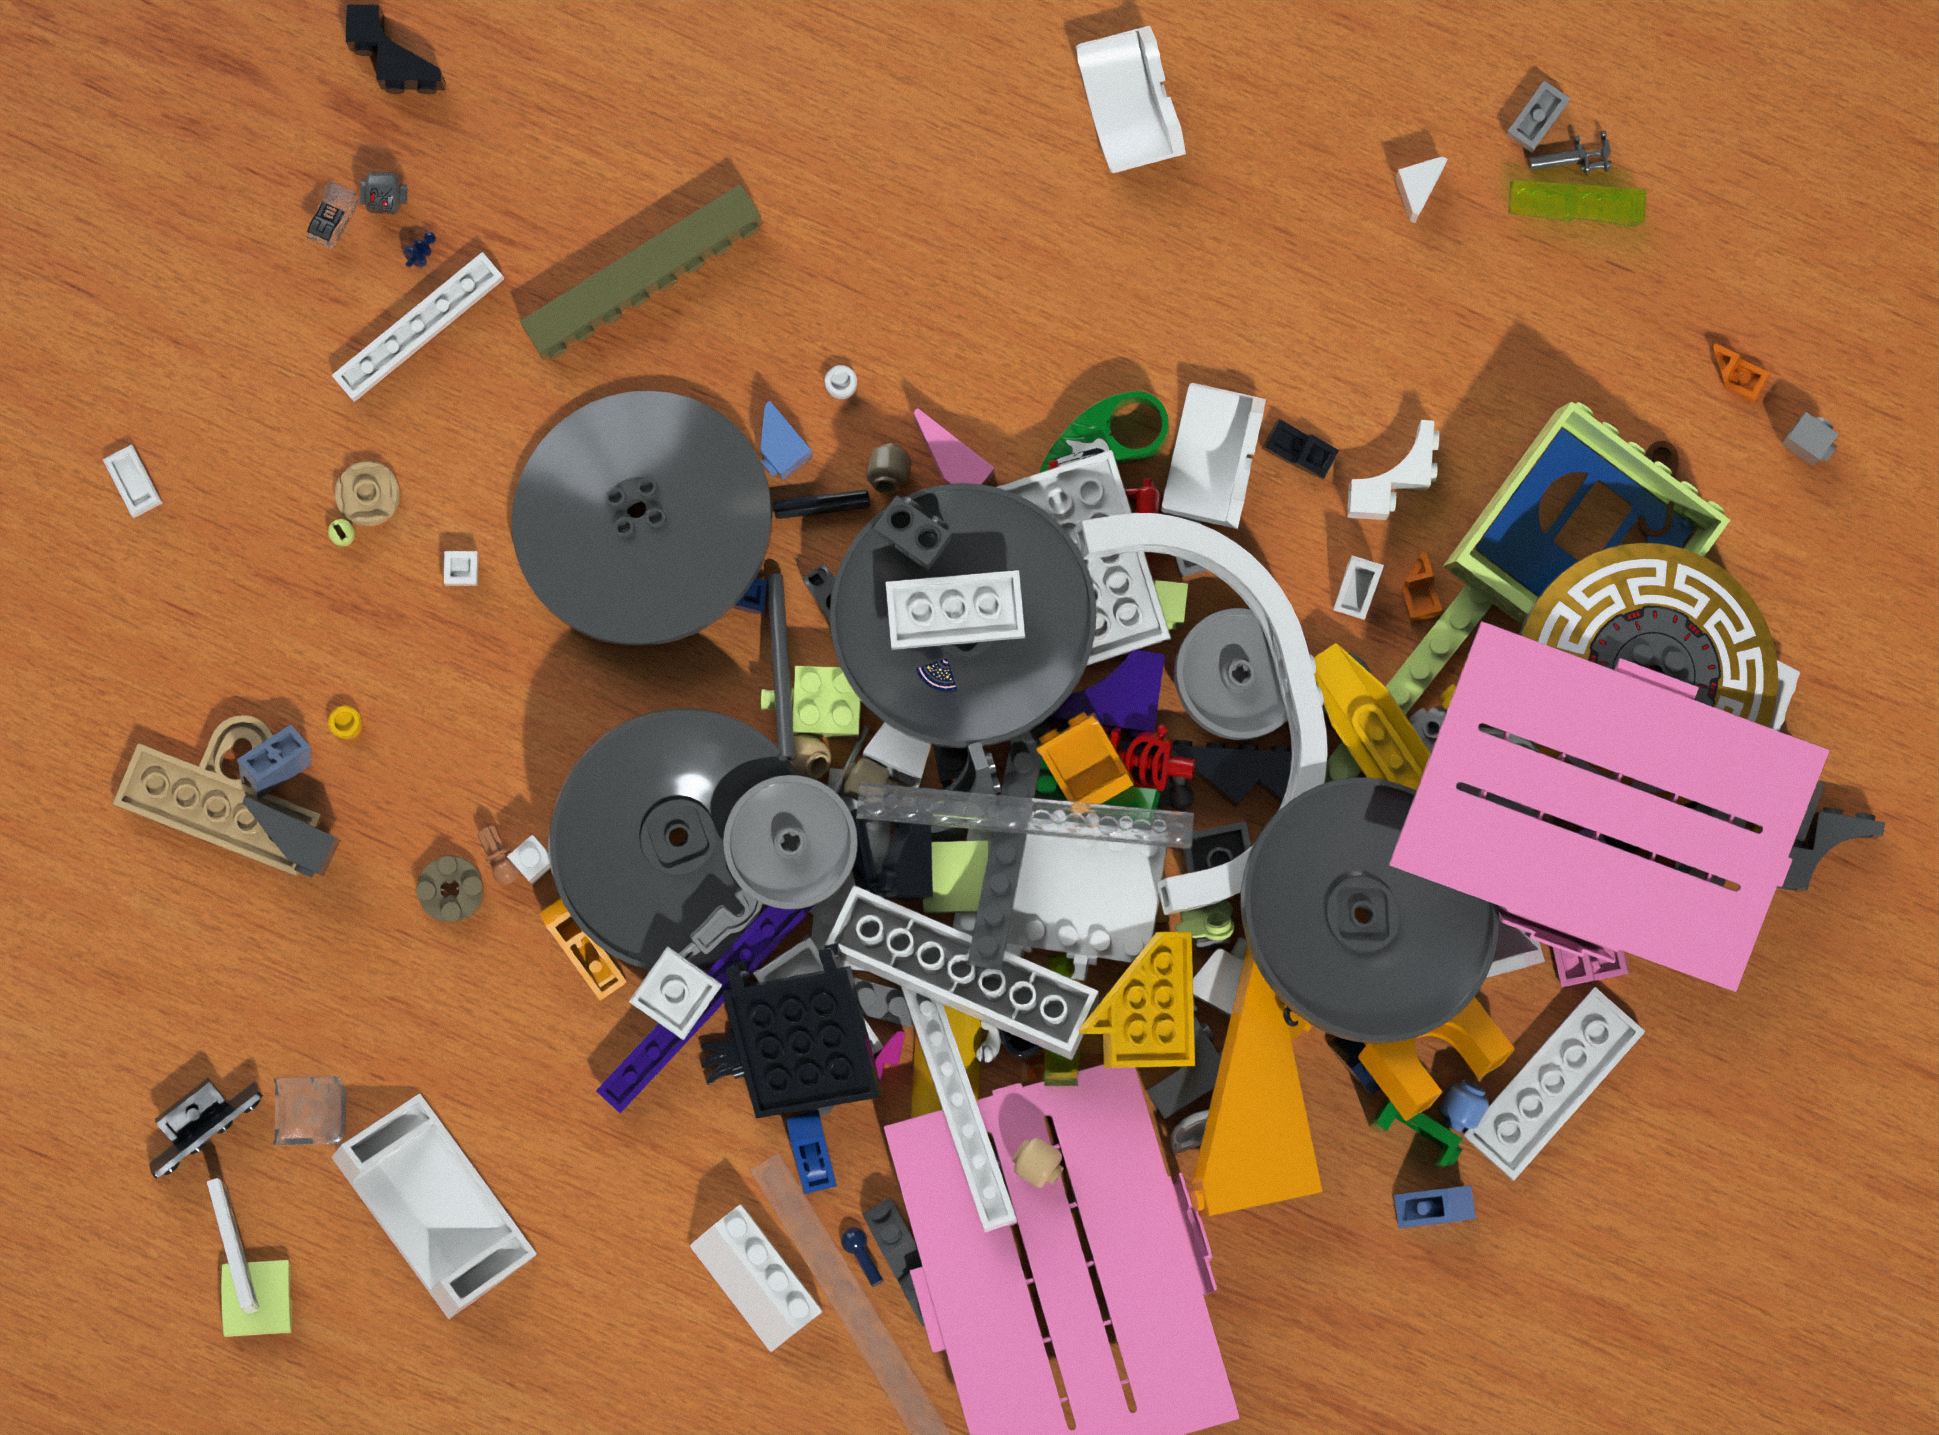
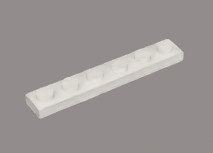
M483 252L480 253L337 370L332 377L355 402L504 280L503 275Z

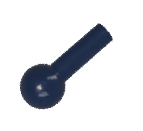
M857 1227L845 1230L841 1236L843 1249L855 1255L872 1287L881 1284L884 1280L865 1248L867 1245L865 1232Z

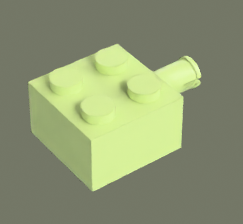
M795 666L794 688H791L794 736L806 733L815 737L860 739L861 700L849 685L841 667ZM762 689L761 710H775L774 690Z

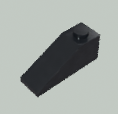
M923 797L909 802L881 865L878 882L882 890V898L920 901L933 897L930 797Z

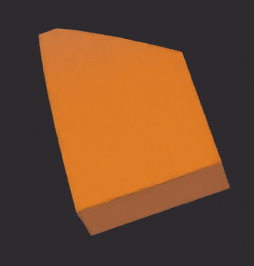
M1715 343L1713 351L1725 389L1755 404L1770 378V372L1742 360L1740 354Z
M1427 552L1420 554L1416 565L1406 577L1404 587L1402 588V596L1410 623L1438 617L1443 612L1435 588L1434 574Z

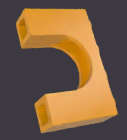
M1475 996L1454 1018L1444 1025L1419 1036L1438 1037L1450 1043L1457 1049L1478 1078L1501 1066L1515 1050ZM1419 1037L1395 1043H1364L1365 1048L1359 1054L1358 1059L1405 1121L1432 1106L1442 1093V1090L1417 1057L1415 1039Z

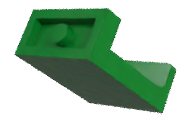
M1386 1097L1369 1125L1382 1133L1388 1131L1392 1122L1396 1119L1441 1148L1432 1163L1436 1168H1443L1450 1164L1453 1165L1463 1150L1459 1146L1463 1138L1423 1113H1419L1405 1121L1388 1097Z

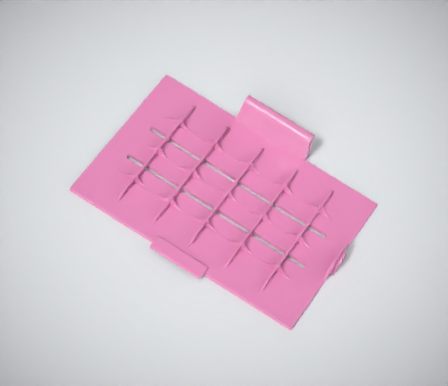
M1481 621L1389 865L1499 905V920L1511 927L1526 931L1525 935L1533 940L1583 957L1585 953L1611 963H1615V960L1604 950V947L1616 952L1622 950L1736 992L1777 886H1783L1793 859L1789 858L1790 851L1830 750L1695 701L1694 699L1699 687L1619 658L1615 670ZM1484 723L1503 730L1502 739L1479 731V724ZM1511 733L1560 751L1558 759L1507 740ZM1566 754L1617 772L1614 780L1564 762ZM1622 775L1671 792L1670 801L1620 783ZM1463 782L1482 789L1480 796L1477 797L1458 790L1456 784ZM1487 792L1538 810L1537 815L1534 818L1485 800ZM1678 796L1728 813L1726 821L1677 804ZM1547 813L1594 831L1592 838L1541 820L1543 814ZM1735 816L1760 825L1762 829L1759 833H1755L1732 824ZM1600 833L1648 850L1650 853L1646 859L1597 840ZM1656 854H1659L1706 873L1704 878L1700 879L1654 862ZM1712 874L1737 883L1739 889L1733 891L1711 883Z
M1103 1064L1022 1087L1021 1083L999 1088L992 1090L993 1096L976 1100L986 1131L993 1136L1000 1160L997 1163L998 1166L1002 1167L1017 1218L1015 1223L985 1233L943 1110L884 1126L923 1266L910 1270L911 1278L932 1353L943 1350L947 1352L970 1435H1185L1240 1419L1204 1300L1205 1295L1217 1290L1209 1263L1213 1255L1202 1219L1199 1217L1198 1211H1195L1192 1206L1183 1173H1179L1174 1185L1171 1176H1167L1135 1067L1104 1068ZM1046 1116L1052 1117L1059 1144L1053 1145V1147L1062 1151L1076 1199L1074 1203H1068L1061 1176L1053 1185L1047 1182L1043 1187L1036 1188L1014 1172L1015 1163L1012 1162V1159L1026 1139L1031 1141L1034 1138H1041L1051 1145L1044 1121ZM1078 1207L1093 1261L1085 1262L1071 1214V1208ZM1015 1224L1019 1226L1033 1278L1027 1280L1024 1277L1010 1226ZM1093 1265L1096 1267L1110 1315V1320L1107 1321L1102 1320L1087 1267ZM1034 1282L1050 1337L1044 1339L1041 1336L1027 1284ZM1110 1324L1113 1325L1128 1379L1120 1381L1104 1327ZM1051 1341L1067 1393V1397L1060 1399L1044 1343ZM1130 1384L1137 1408L1135 1413H1131L1128 1409L1122 1385ZM1069 1401L1076 1424L1075 1430L1068 1429L1061 1406L1063 1402Z

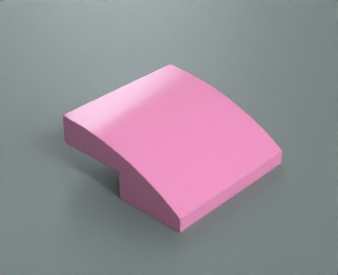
M1553 947L1561 987L1630 974L1625 951L1619 950L1616 952L1604 947V950L1615 960V963H1611L1585 953L1583 957Z

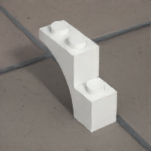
M1420 421L1412 450L1392 470L1368 479L1351 480L1348 491L1347 518L1386 520L1389 516V511H1395L1396 492H1391V489L1427 491L1431 482H1436L1437 463L1432 462L1433 450H1438L1439 431L1434 430V421Z

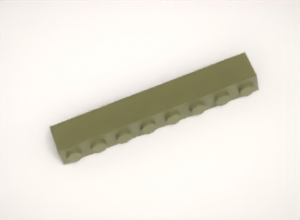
M741 184L520 320V323L542 359L545 360L549 357L555 359L567 351L568 348L566 346L576 340L582 342L590 338L595 333L594 329L603 323L609 325L617 321L623 315L622 311L630 306L636 308L643 305L650 299L649 295L659 288L663 291L673 286L677 282V277L686 271L689 274L693 273L705 264L704 260L714 254L716 256L723 255L732 248L731 243L739 238L748 239L760 230L759 226L763 224L761 215Z

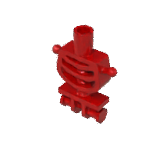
M1159 725L1157 734L1152 732L1138 734L1127 752L1125 750L1123 752L1122 750L1119 751L1121 728L1115 727L1112 730L1111 742L1134 780V785L1131 787L1162 791L1168 784L1169 776L1193 778L1195 759L1171 756L1173 740L1164 737L1168 731L1166 725ZM1103 726L1105 732L1107 733L1108 728ZM1148 742L1142 753L1134 752L1139 743ZM1154 745L1159 746L1155 756H1149L1151 747ZM1133 766H1138L1140 779L1135 775ZM1148 769H1152V779L1149 776Z

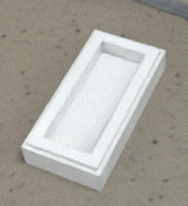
M133 445L103 459L133 518L163 503Z

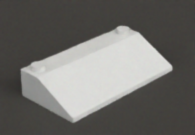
M421 1094L413 1097L343 1143L331 1157L448 1319L475 1302L537 1255Z

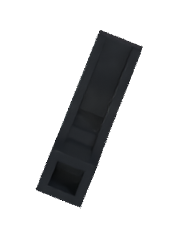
M347 4L345 42L349 50L356 55L371 56L374 52H377L376 80L381 89H385L387 93L401 94L405 90H417L421 94H435L437 90H445L446 82L438 67L392 42L385 35L384 14L379 5Z

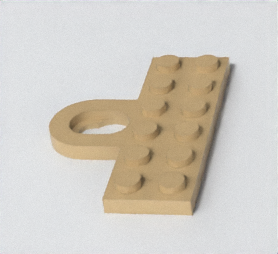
M245 715L231 717L215 729L199 767L138 743L113 802L115 806L297 877L299 872L294 870L296 864L285 857L243 804V800L246 796L318 829L323 817L319 813L270 794H266L257 800L252 794L251 784L248 779L243 782L241 779L235 780L226 777L222 769V761L225 753L233 748L236 741L247 739L250 741L252 749L274 736L271 729L257 718Z

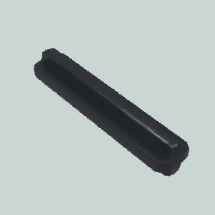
M857 490L776 500L773 506L775 517L783 519L864 509L870 507L868 490Z

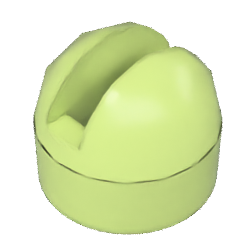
M338 519L330 524L328 537L337 546H347L355 538V529L349 521ZM340 525L342 531L347 536L346 538H340L335 530L336 526Z

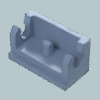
M289 725L237 759L240 778L243 782L248 779L251 784L252 794L259 800L311 765V747L293 726Z

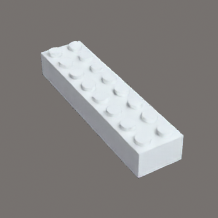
M853 885L825 944L838 943L841 951V960L1070 1060L1073 1059L1084 1035L1079 1034V1028L1095 1010L1099 1002V992L1007 951H1005L1002 970L968 965V957L972 936Z

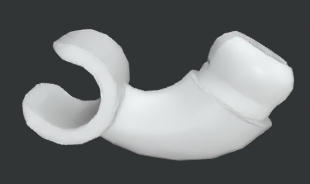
M981 1021L982 1028L989 1030L984 1043L976 1050V1057L980 1062L985 1060V1063H989L995 1060L1000 1050V1029Z

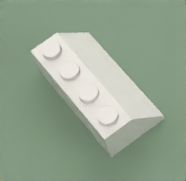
M743 1204L733 1209L689 1245L770 1352L824 1311Z

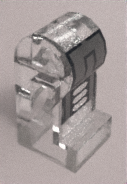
M328 180L323 190L324 196L316 210L317 213L308 227L307 238L332 249L339 241L360 199L355 191Z

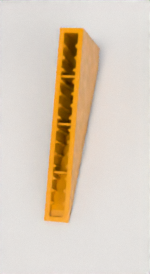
M1248 944L1192 1182L1191 1202L1194 1210L1198 1211L1199 1217L1222 1214L1323 1192L1289 1028L1283 1018L1284 1004L1261 975Z

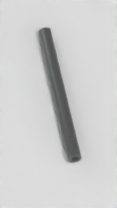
M771 574L767 576L777 741L778 748L780 749L779 760L786 757L789 761L795 760L784 579L781 574Z

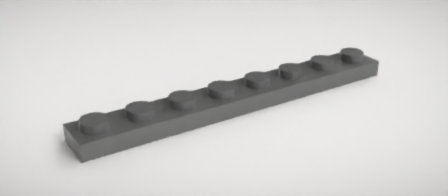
M1043 721L1030 731L1011 739L968 957V965L1002 970L1043 758L1041 754H1038L1036 746L1041 743L1039 737L1048 732L1049 725L1047 721Z

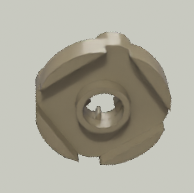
M443 856L432 861L424 868L418 879L416 894L420 905L428 915L441 922H457L470 918L479 909L483 901L484 886L480 872L470 862L460 857ZM453 881H456L459 884V887H456L459 890L456 897L449 895L445 898L442 894L445 891L442 889L443 885L446 882L451 884Z

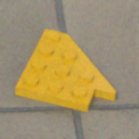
M1156 932L1079 1028V1034H1103L1104 1068L1195 1066L1192 932Z

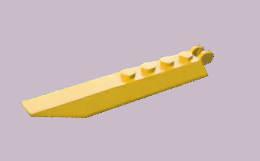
M1337 643L1333 644L1314 657L1316 664L1314 677L1317 686L1322 690L1324 705L1333 728L1367 778L1387 780L1417 790L1430 757V751L1389 690Z

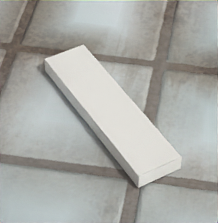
M219 1178L209 1180L207 1185L240 1308L246 1314L258 1311L259 1305L227 1186Z

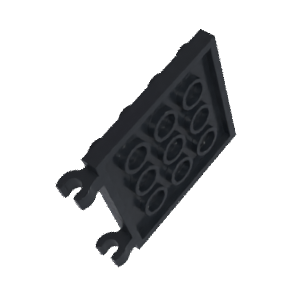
M838 943L825 945V949L819 950V957L824 971L749 984V970L746 960L733 962L732 966L726 967L731 988L724 990L723 994L756 1119L879 1098L883 1094L851 966L841 967V951Z

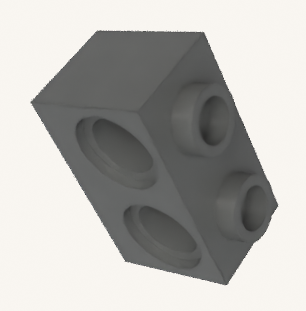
M896 495L873 527L874 534L929 571L952 539L951 533L947 531L950 526L937 516H933L930 519L921 513L922 507L911 498L906 497L903 500ZM898 514H905L910 518L909 525L903 529L894 527L891 521ZM932 533L937 537L938 541L933 547H923L919 543L921 535Z

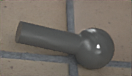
M1173 776V787L1170 789V806L1176 810H1186L1194 801L1193 791L1186 786V778Z

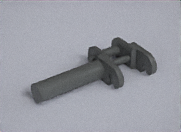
M1601 131V150L1586 152L1582 148V144H1579L1580 136L1576 135L1574 136L1575 150L1529 158L1530 170L1582 161L1583 166H1580L1581 171L1584 170L1586 176L1589 175L1590 170L1604 168L1605 172H1609V166H1612V163L1608 161L1611 150L1609 140H1606L1607 132ZM1601 155V162L1588 163L1587 157Z

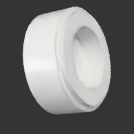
M845 365L832 367L825 376L827 392L836 399H846L852 396L857 389L855 372Z

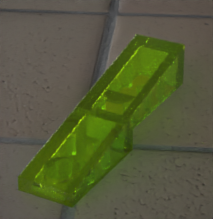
M1512 180L1510 182L1508 214L1567 222L1579 219L1636 227L1645 221L1646 189Z

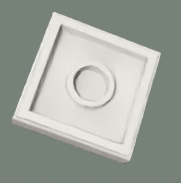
M667 946L629 1002L684 1040L722 984Z

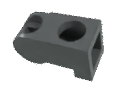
M822 564L803 577L802 580L830 623L831 594L835 577Z

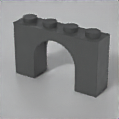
M1193 1002V1005H1194V1013H1196V1012L1198 1011V1009H1197L1196 1005H1195L1194 1002ZM1195 1015V1066H1182L1178 1071L1146 1090L1147 1095L1162 1119L1167 1118L1215 1087L1223 1051L1217 1052L1212 1044V1041L1216 1039L1206 1022L1200 1025Z

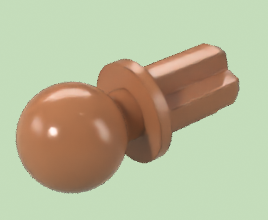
M489 826L479 831L478 837L488 856L485 860L486 862L494 861L495 863L493 867L495 880L504 885L516 881L519 876V870L506 857V854L511 850L505 847L496 827Z

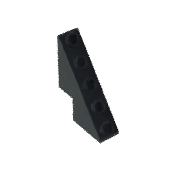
M1173 741L1172 754L1177 757L1195 759L1194 774L1235 808L1256 783L1282 804L1291 772V747L1272 746L1271 751H1259L1258 745L1239 744V749H1226V744L1220 742H1206V747H1192V741Z

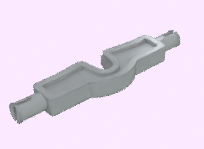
M741 887L737 888L735 897L743 906L742 912L735 915L724 905L716 907L709 917L690 934L692 942L679 954L688 961H691L701 951L704 954H708L730 933L742 931L750 926L758 917L763 903L751 897Z

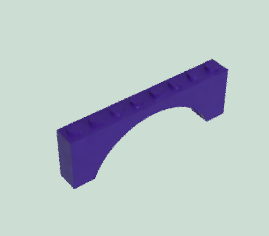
M1139 650L1131 651L1125 661L1114 672L1094 686L1070 694L1067 700L1045 721L1048 723L1049 721L1062 723L1061 728L1066 729L1070 727L1067 721L1082 712H1085L1087 716L1095 713L1101 725L1108 728L1107 735H1111L1115 727L1121 728V732H1127L1126 737L1135 739L1142 732L1154 733L1165 654Z

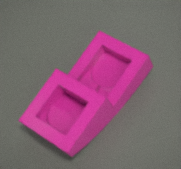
M898 1031L886 1043L875 1060L880 1083L884 1065L898 1066L905 1032Z

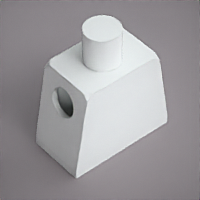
M884 723L865 748L862 758H870L889 770V778L918 790L931 744L910 738Z
M1238 938L1230 953L1218 947L1193 978V997L1228 1017H1231L1247 948L1246 940Z

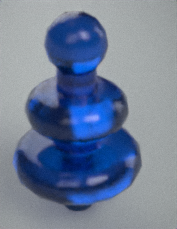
M426 233L423 241L417 239L413 242V247L406 246L403 249V254L408 260L405 263L407 267L410 268L414 265L422 268L426 266L427 260L425 256L431 255L429 245L436 241L434 233Z

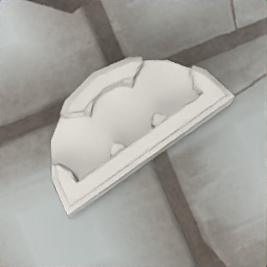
M1209 1110L1193 1113L1184 1118L1174 1128L1170 1137V1147L1174 1155L1201 1145Z

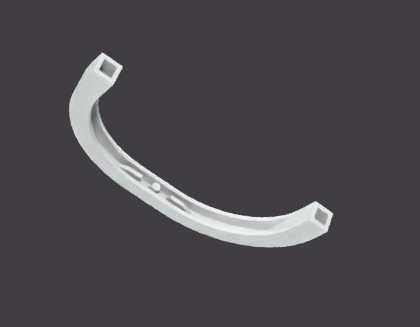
M1129 513L1081 521L1074 528L1078 549L1084 560L1128 552L1169 554L1186 559L1214 573L1245 601L1260 623L1267 638L1274 660L1291 735V772L1287 790L1279 810L1305 791L1324 784L1327 765V734L1322 710L1324 697L1321 688L1316 685L1314 677L1316 672L1315 660L1311 654L1309 655L1301 625L1291 603L1271 574L1236 542L1211 528L1176 516L1156 513ZM1253 845L1240 856L1223 865L1168 877L1159 881L1157 885L1164 915L1212 905L1240 893L1244 869Z

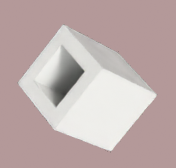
M533 835L507 856L533 885L551 870L549 852Z

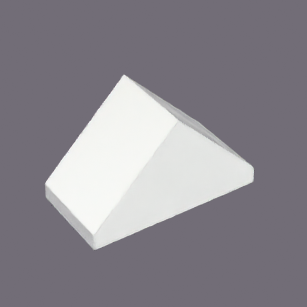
M1438 157L1398 170L1395 180L1409 221L1413 223L1417 221L1448 159Z
M1352 555L1347 564L1333 610L1365 620L1384 565Z

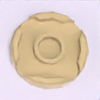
M362 461L349 466L342 476L339 477L336 482L334 496L338 509L349 521L359 526L372 527L384 523L394 515L400 504L401 489L397 478L387 467L378 462Z

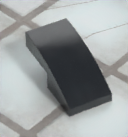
M1281 419L1275 422L1262 447L1263 450L1321 479L1325 478L1339 452L1338 449L1312 434L1307 435Z

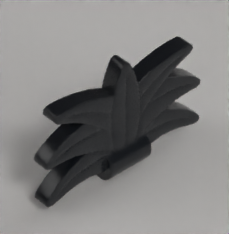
M728 1029L727 1042H710L700 1046L702 1050L714 1051L702 1063V1068L719 1065L710 1074L706 1082L707 1085H711L724 1076L734 1075L735 1080L745 1076L733 1030Z

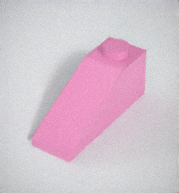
M917 408L915 410L914 421L944 484L969 483L986 485L994 475V467Z

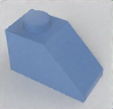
M771 401L766 403L760 447L761 455L764 459L761 461V464L771 477L777 474L783 481L813 457L812 450Z
M1471 1185L1394 1195L1399 1228L1476 1219Z

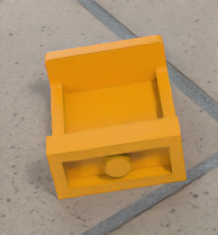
M1085 712L1076 715L1067 721L1070 727L1059 733L1056 728L1039 737L1041 743L1036 746L1038 754H1041L1067 798L1075 818L1134 785L1131 774L1095 713L1089 716Z

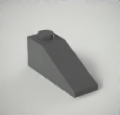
M245 796L243 804L285 857L296 864L294 870L310 878L313 877L314 873L324 876L341 840Z

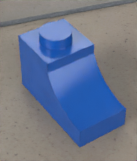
M819 1111L786 1118L790 1142L804 1194L837 1186Z

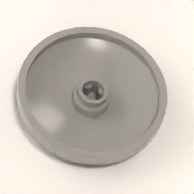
M1232 608L1216 612L1201 620L1190 630L1182 641L1176 655L1174 681L1183 707L1198 725L1222 738L1250 740L1273 732L1288 720L1272 653L1263 629L1251 609Z
M786 775L764 780L742 795L728 817L723 845L728 868L738 885L747 894L765 905L792 910L816 905L839 890L854 866L858 839L853 817L837 793L817 780L803 776Z

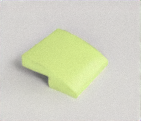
M989 841L932 842L933 897L923 899L924 913H977L990 850Z
M289 1260L247 1262L259 1305L258 1311L246 1314L240 1308L229 1264H222L221 1295L224 1337L292 1333L293 1301L290 1297L291 1263Z

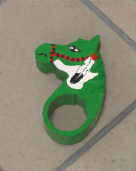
M1143 391L1116 394L1097 402L1078 416L1061 434L1049 450L1039 473L1109 450L1113 451L1117 465L1143 461L1155 456L1162 450L1169 436V420L1165 407L1155 396ZM1129 404H1145L1153 408L1161 418V432L1158 438L1147 447L1130 449L1124 447L1113 436L1109 435L1111 433L1110 426L1115 414Z

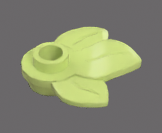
M1225 899L1208 905L1206 908L1201 907L1180 912L1182 922L1175 926V930L1177 932H1192V938L1226 939L1234 932V922L1231 919L1233 907Z

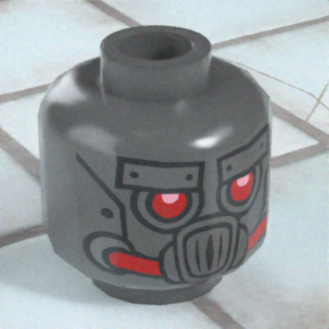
M372 171L368 173L366 179H361L360 204L365 205L369 213L396 214L400 209V204H407V184H401V178L395 172Z

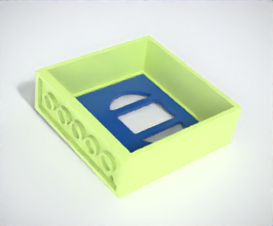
M1570 402L1554 412L1443 567L1523 626L1527 614L1543 590L1560 573L1578 562L1577 559L1555 544L1554 539L1596 481L1605 485L1632 507L1602 550L1618 546L1640 515H1644L1646 524L1650 529L1659 530L1663 528L1666 520V505L1670 501L1674 503L1671 528L1660 537L1647 535L1646 543H1658L1681 548L1696 527L1697 530L1683 549L1704 557L1730 522V519L1723 515L1725 511L1718 504L1712 501L1706 502L1697 495L1699 492L1694 486L1685 481L1680 483L1671 476L1672 471L1666 465L1658 461L1653 463L1645 457L1646 452L1642 447L1634 442L1627 443L1618 436L1619 431L1607 422L1601 424L1593 418V412L1587 406L1580 402L1576 404ZM1586 473V478L1547 532L1543 533L1539 522V505L1547 487L1554 480L1565 474Z

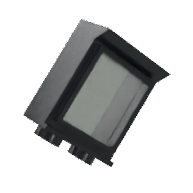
M915 799L856 808L850 811L856 826L858 839L856 860L852 868L855 886L875 895L882 894L878 882L881 865L909 802Z

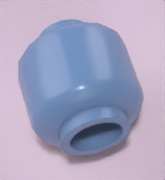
M1467 1080L1451 1084L1439 1107L1441 1114L1446 1118L1445 1124L1459 1132H1463L1464 1128H1477L1489 1106V1101L1485 1096L1486 1091Z

